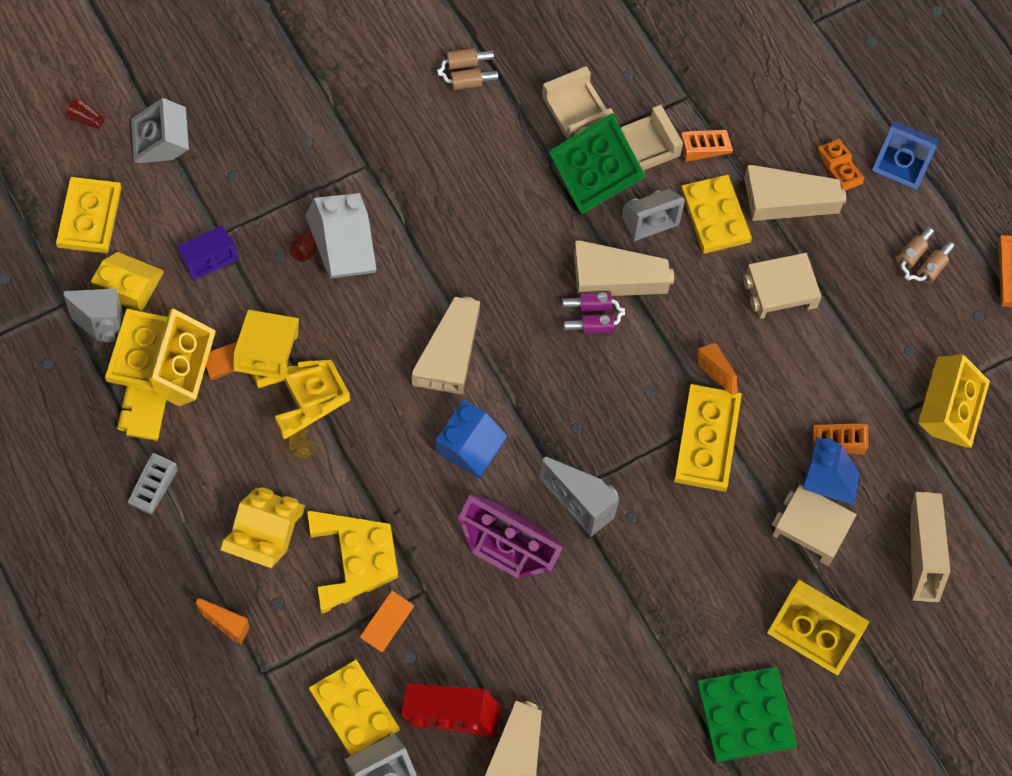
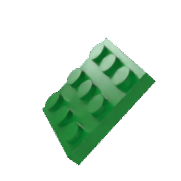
M613 113L549 151L582 214L647 176Z
M778 667L699 680L697 682L715 763L791 750L797 747Z

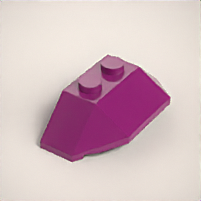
M472 494L469 495L458 517L471 552L517 579L552 571L564 548L546 528L501 503Z

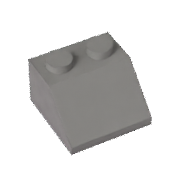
M161 98L131 119L134 162L146 163L174 160L189 150L186 107Z
M667 189L662 192L660 190L655 191L642 199L635 198L628 201L623 207L622 218L633 241L678 226L685 200L681 195L671 189Z
M117 289L64 291V298L71 319L97 341L114 342L117 340L123 322V309Z
M395 734L344 759L351 776H417L406 748Z

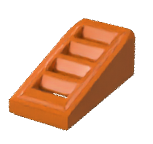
M727 130L688 131L680 134V139L683 142L682 153L685 162L731 154L733 152ZM722 138L724 146H719L718 139ZM709 140H713L714 147L710 146ZM700 142H704L705 147H701Z
M713 343L697 350L698 366L731 395L737 394V375L718 345Z
M868 424L813 426V447L816 438H822V433H826L827 439L833 440V434H837V443L843 445L847 454L865 455L868 449ZM844 435H848V443H844ZM855 436H859V442H855Z
M201 598L197 599L196 607L198 612L234 642L241 645L250 628L248 619Z

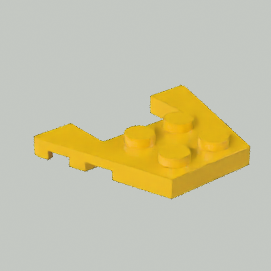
M332 360L298 362V366H288L285 380L251 374L258 388L284 381L298 407L297 410L275 416L276 425L283 439L290 437L350 401L349 391Z
M307 512L311 538L339 534L346 583L318 587L321 613H326L341 603L345 604L351 601L355 596L366 591L370 592L398 578L390 524L320 512Z

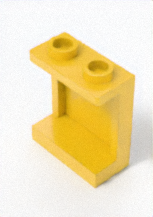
M248 310L234 350V371L285 380L288 358L293 342L298 337L299 318Z

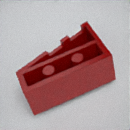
M407 684L401 716L413 728L425 729L430 727L443 731H454L496 739L501 706L486 689Z

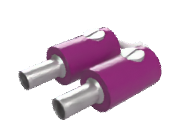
M611 292L580 293L579 298H563V307H580L581 312L611 311L612 303L620 311L616 321H614L613 314L582 315V320L564 321L565 330L582 329L583 334L614 333V325H617L620 322L621 316L625 315V309L620 308L619 303L612 299Z

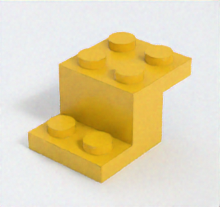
M255 488L240 502L232 532L223 540L221 550L272 568L287 552L295 522L303 515L305 505L298 503V500L292 497L277 496L270 489Z

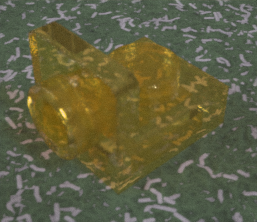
M308 426L291 435L289 439V453L294 454L298 458L316 456V442L307 441Z

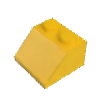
M116 252L102 261L91 280L93 290L117 289L122 307L142 312L164 271Z

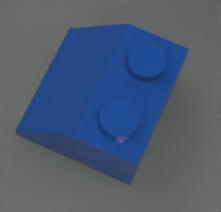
M894 121L872 171L917 190L940 140Z
M463 400L436 439L435 453L480 479L507 439V435L486 412Z
M816 438L808 461L803 490L854 505L860 473L843 445L831 439Z

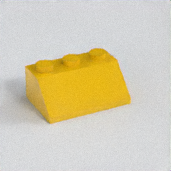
M170 309L149 380L157 396L177 406H182L195 401L216 331L175 309Z
M964 355L937 357L918 424L932 437L971 448L990 381Z
M798 580L767 634L838 676L870 621Z

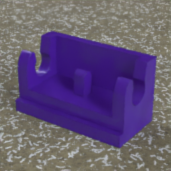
M222 225L177 246V250L182 257L181 261L193 281L238 260L235 244Z

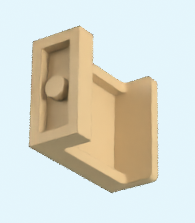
M587 66L543 84L542 98L567 140L609 114H614L611 108H605L590 83L591 73Z
M662 105L652 108L651 116L621 127L643 170L681 156L683 142Z
M807 253L749 264L746 275L743 276L745 288L747 290L750 289L752 295L750 299L752 310L754 312L757 311L759 319L765 318L767 312L806 304L807 310L815 309L818 307L822 297Z
M799 485L796 492H789L784 502V505L787 506L784 514L778 512L772 526L776 529L772 536L778 538L779 534L821 555L822 558L819 562L829 567L857 514L819 494L803 490V486Z

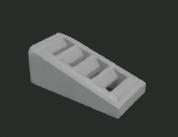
M152 453L131 494L128 504L152 515L178 471L176 464ZM156 467H158V468L164 470L165 473H163V472L157 470ZM154 476L156 478L161 479V482L158 483L150 479V477ZM145 486L156 489V492L153 493L145 489ZM140 494L152 499L151 502L148 503L140 499Z

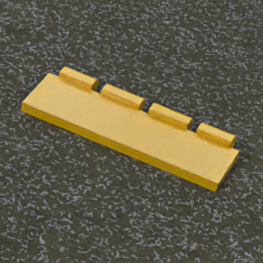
M126 387L122 408L126 410L120 412L117 429L127 432V436L158 441L166 400L157 396L156 392Z

